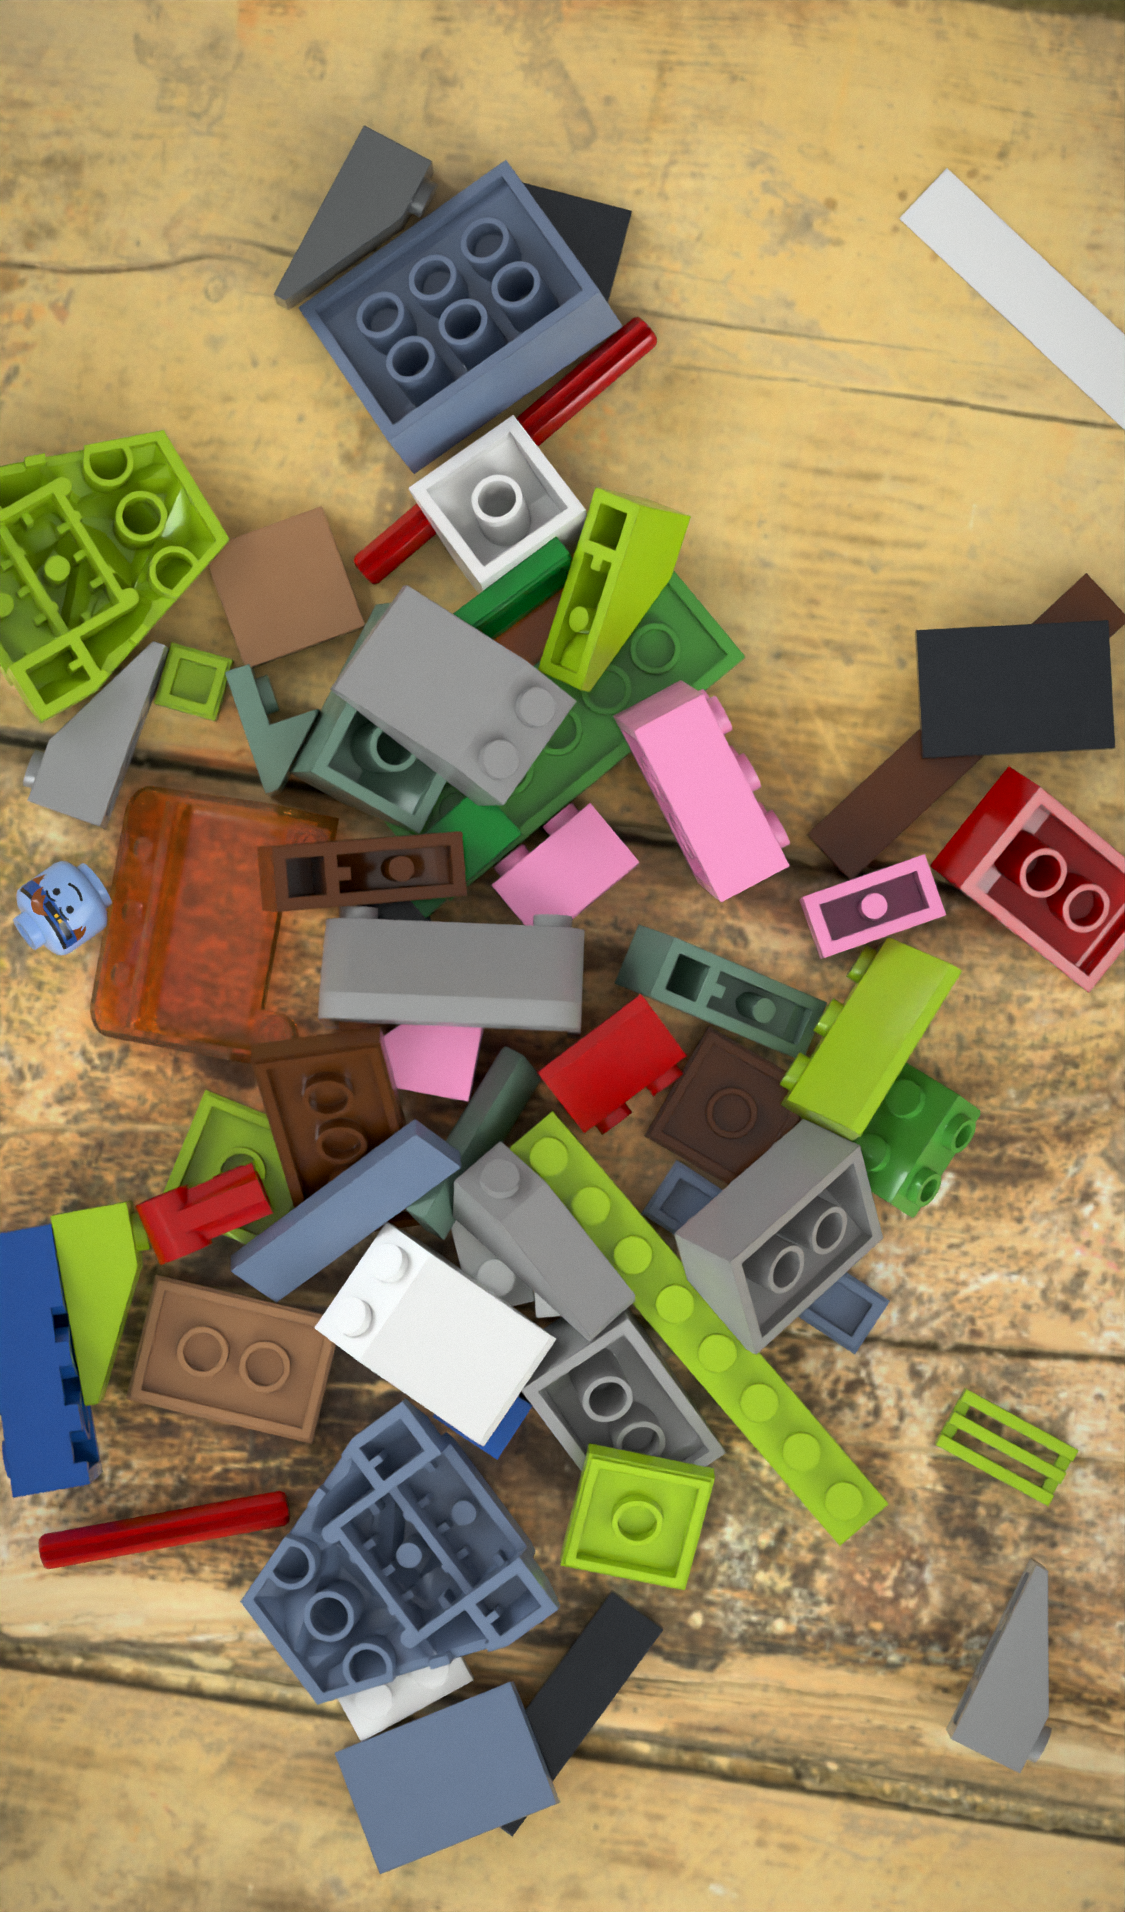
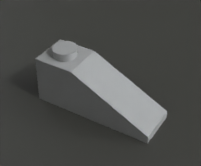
M153 641L49 740L45 753L38 750L34 751L23 780V786L31 788L27 801L100 828H107L162 677L169 652L167 646Z
M501 1141L454 1181L453 1217L589 1342L635 1302L636 1295L550 1186Z
M1031 1558L946 1728L952 1740L1018 1773H1021L1027 1759L1034 1763L1038 1761L1052 1731L1050 1727L1044 1725L1049 1716L1048 1570L1041 1563Z

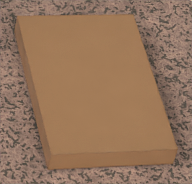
M156 1274L126 1399L312 1444L336 1344L315 1329L324 1315L323 1313Z

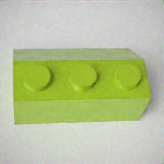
M887 937L878 946L877 950L866 944L846 976L856 982L843 1004L834 998L831 1000L813 1029L822 1038L809 1058L799 1052L782 1078L779 1085L789 1090L781 1105L802 1119L810 1121L847 1140L853 1141L860 1137L962 970L951 963L890 937Z

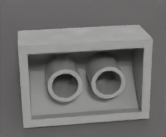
M802 1119L786 1135L775 1142L767 1152L674 1233L689 1283L748 1351L756 1355L883 1239L860 1145L805 1119Z

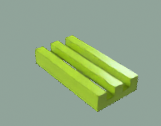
M964 1388L934 1443L936 1446L1046 1506L1050 1505L1058 1484H1061L1070 1462H1073L1079 1451L1075 1447L967 1388ZM970 1406L1058 1453L1053 1465L966 1418L965 1415ZM958 1428L1045 1475L1046 1478L1041 1487L954 1440L953 1437Z

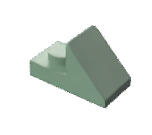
M250 664L227 671L225 674L265 794L269 797L281 794L291 776L288 772L320 710H312L272 724L269 714L278 712L280 709L268 675L256 678L254 669Z

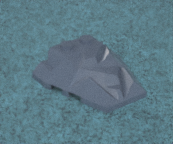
M407 1399L401 1401L351 1439L334 1469L323 1485L316 1490L290 1533L281 1541L240 1601L317 1705L393 1682L396 1676L429 1666L432 1670L451 1664L455 1658L484 1649L491 1652L507 1647L557 1611L561 1606L548 1577L533 1559L535 1548L526 1533L457 1441L447 1432L441 1435L429 1418Z

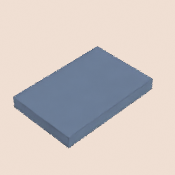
M508 1682L335 1752L379 1874L386 1873L560 1803L514 1682Z

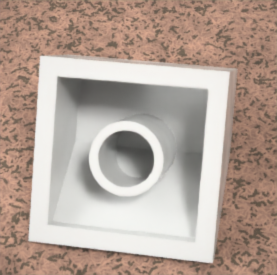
M514 415L409 487L410 493L454 562L478 594L556 536L570 555L576 551L587 516L586 509Z

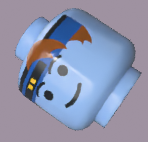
M59 861L17 890L16 899L21 914L15 917L13 922L21 936L32 949L37 950L44 945L52 953L63 956L74 951L107 926L106 908L112 904V900L100 879L85 863L76 867L68 861Z

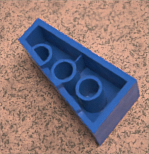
M52 1223L0 1232V1415L4 1440L2 1441L3 1461L6 1474L10 1478L13 1498L88 1485L103 1473L91 1405H84Z

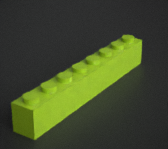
M553 1110L509 1147L516 1156L550 1186L636 1295L635 1302L632 1303L839 1546L888 1505L884 1496L760 1352L756 1355L748 1351L689 1283L682 1260Z

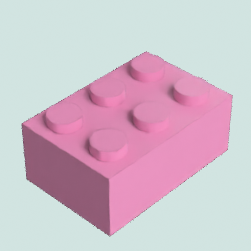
M680 680L613 716L699 885L718 901L723 902L789 867L781 848L790 844L788 836L774 811L770 810L767 812L760 801L757 802L753 791L761 788V783L744 753L738 755L732 745L729 746L724 735L732 731L733 728L716 696L710 698L704 689L698 691Z

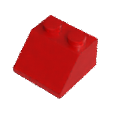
M640 994L537 1073L583 1133H586L595 1126L601 1135H604L632 1113L625 1102L646 1087L654 1097L683 1075L677 1063L687 1055L643 995Z

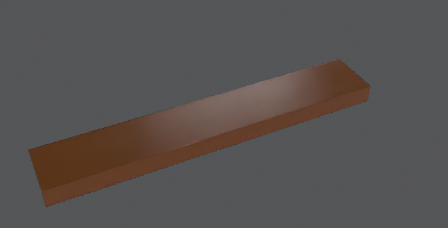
M1086 573L1032 624L1109 620V638H1111L1125 624V613ZM919 729L806 835L850 881L983 756L921 759Z

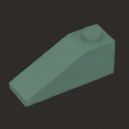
M638 925L615 981V984L793 1058H796L799 1052L806 1055L815 1033L813 1029L827 1004L825 1001L676 937L642 925Z

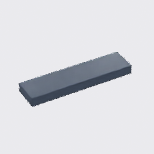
M414 1119L232 1254L231 1272L277 1303L460 1169V1152Z
M676 1160L645 1206L642 1214L674 1234L723 1190ZM846 1272L798 1317L856 1354L890 1301Z

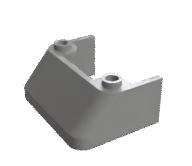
M361 906L339 907V918L326 919L318 1020L325 1028L339 1029V1022L567 1031V1038L580 1039L585 930L572 928V916L536 914L533 915V926L386 920L378 919V908Z

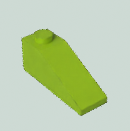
M595 487L538 667L540 672L577 689L591 691L671 579L691 516L647 498Z
M132 1200L50 1216L85 1406L98 1404L105 1397L144 1263L142 1251L151 1249L150 1241L138 1213H134Z

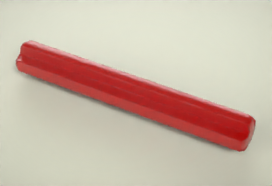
M275 1491L44 1534L39 1538L40 1559L44 1568L54 1569L286 1526L290 1522V1509L285 1492Z

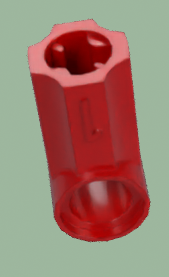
M253 1162L223 1172L191 1188L189 1184H185L135 1205L159 1265L198 1251L212 1244V1238L274 1213L263 1181Z

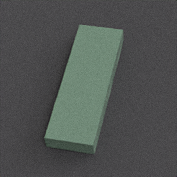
M506 1046L500 1050L446 1139L448 1144L460 1152L461 1168L406 1208L407 1212L427 1232L443 1240L456 1221L453 1217L454 1181L500 1141L504 1142L542 1079L524 1055Z

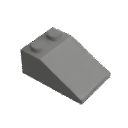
M408 585L401 588L330 688L340 698L478 806L504 805L576 702L574 698L529 662Z
M629 1307L590 1342L563 1317H560L544 1328L545 1331L556 1338V1341L522 1389V1393L581 1471L589 1443L705 1467L726 1454L724 1447Z

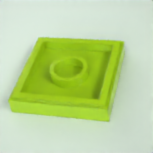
M206 1089L163 1193L185 1184H189L191 1188L223 1172L253 1162L263 1181L274 1213L222 1235L247 1244L294 1209L266 1113Z
M589 1443L560 1554V1566L685 1590L715 1480L714 1468Z

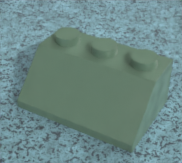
M391 603L375 605L340 674ZM332 690L288 772L345 805L415 834H420L446 783L444 778Z

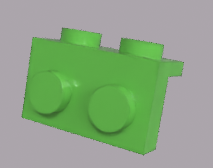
M905 1063L862 1135L852 1141L860 1145L872 1193L911 1218L915 1217L921 1207L928 1205L938 1193L941 1185V1176L954 1155L961 1152L970 1143L976 1129L975 1122L979 1118L981 1111L959 1094L910 1064Z

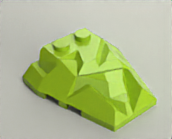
M164 430L84 445L83 450L45 457V453L24 457L23 462L0 466V671L11 686H15L26 706L40 723L47 721L97 692L113 671L150 632V629L173 603L182 596L230 540Z

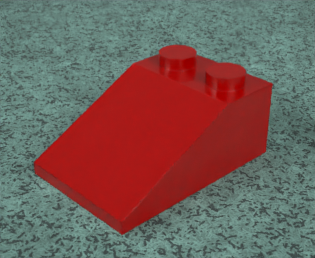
M1008 766L929 866L1072 981L1090 993L1125 949V857L1042 787Z

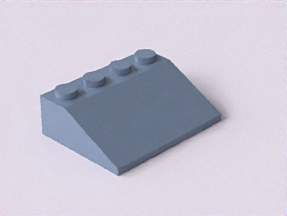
M507 160L500 163L298 307L388 442L413 474L623 327L598 287Z

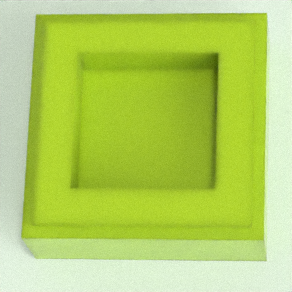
M171 642L154 704L217 722L228 685L225 672L232 670L234 660Z

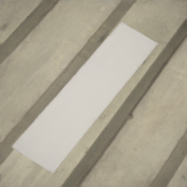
M946 168L899 219L1125 430V334Z

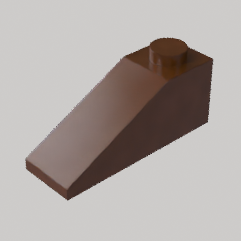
M462 831L257 846L262 911L284 912L467 896Z

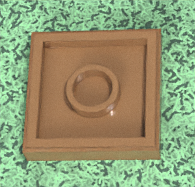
M322 506L230 539L227 545L208 565L244 666L250 664L254 669L361 630L365 626Z

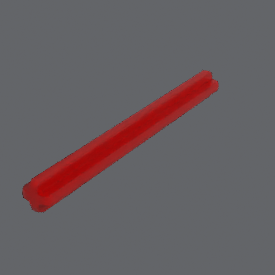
M639 317L632 318L522 412L516 419L537 447L652 350L657 344L656 334L644 320ZM416 503L355 556L354 564L373 585L378 584L437 533Z

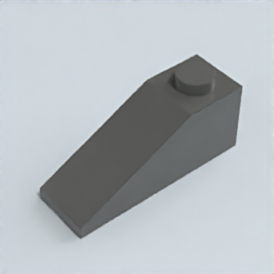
M364 125L273 294L277 304L290 310L403 230L412 214L421 218L429 207L438 187L437 183L430 180L434 174L432 161Z

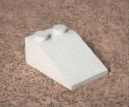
M389 1222L385 1223L315 1327L317 1331L364 1366L482 1446H485L556 1341L555 1337L427 1244Z

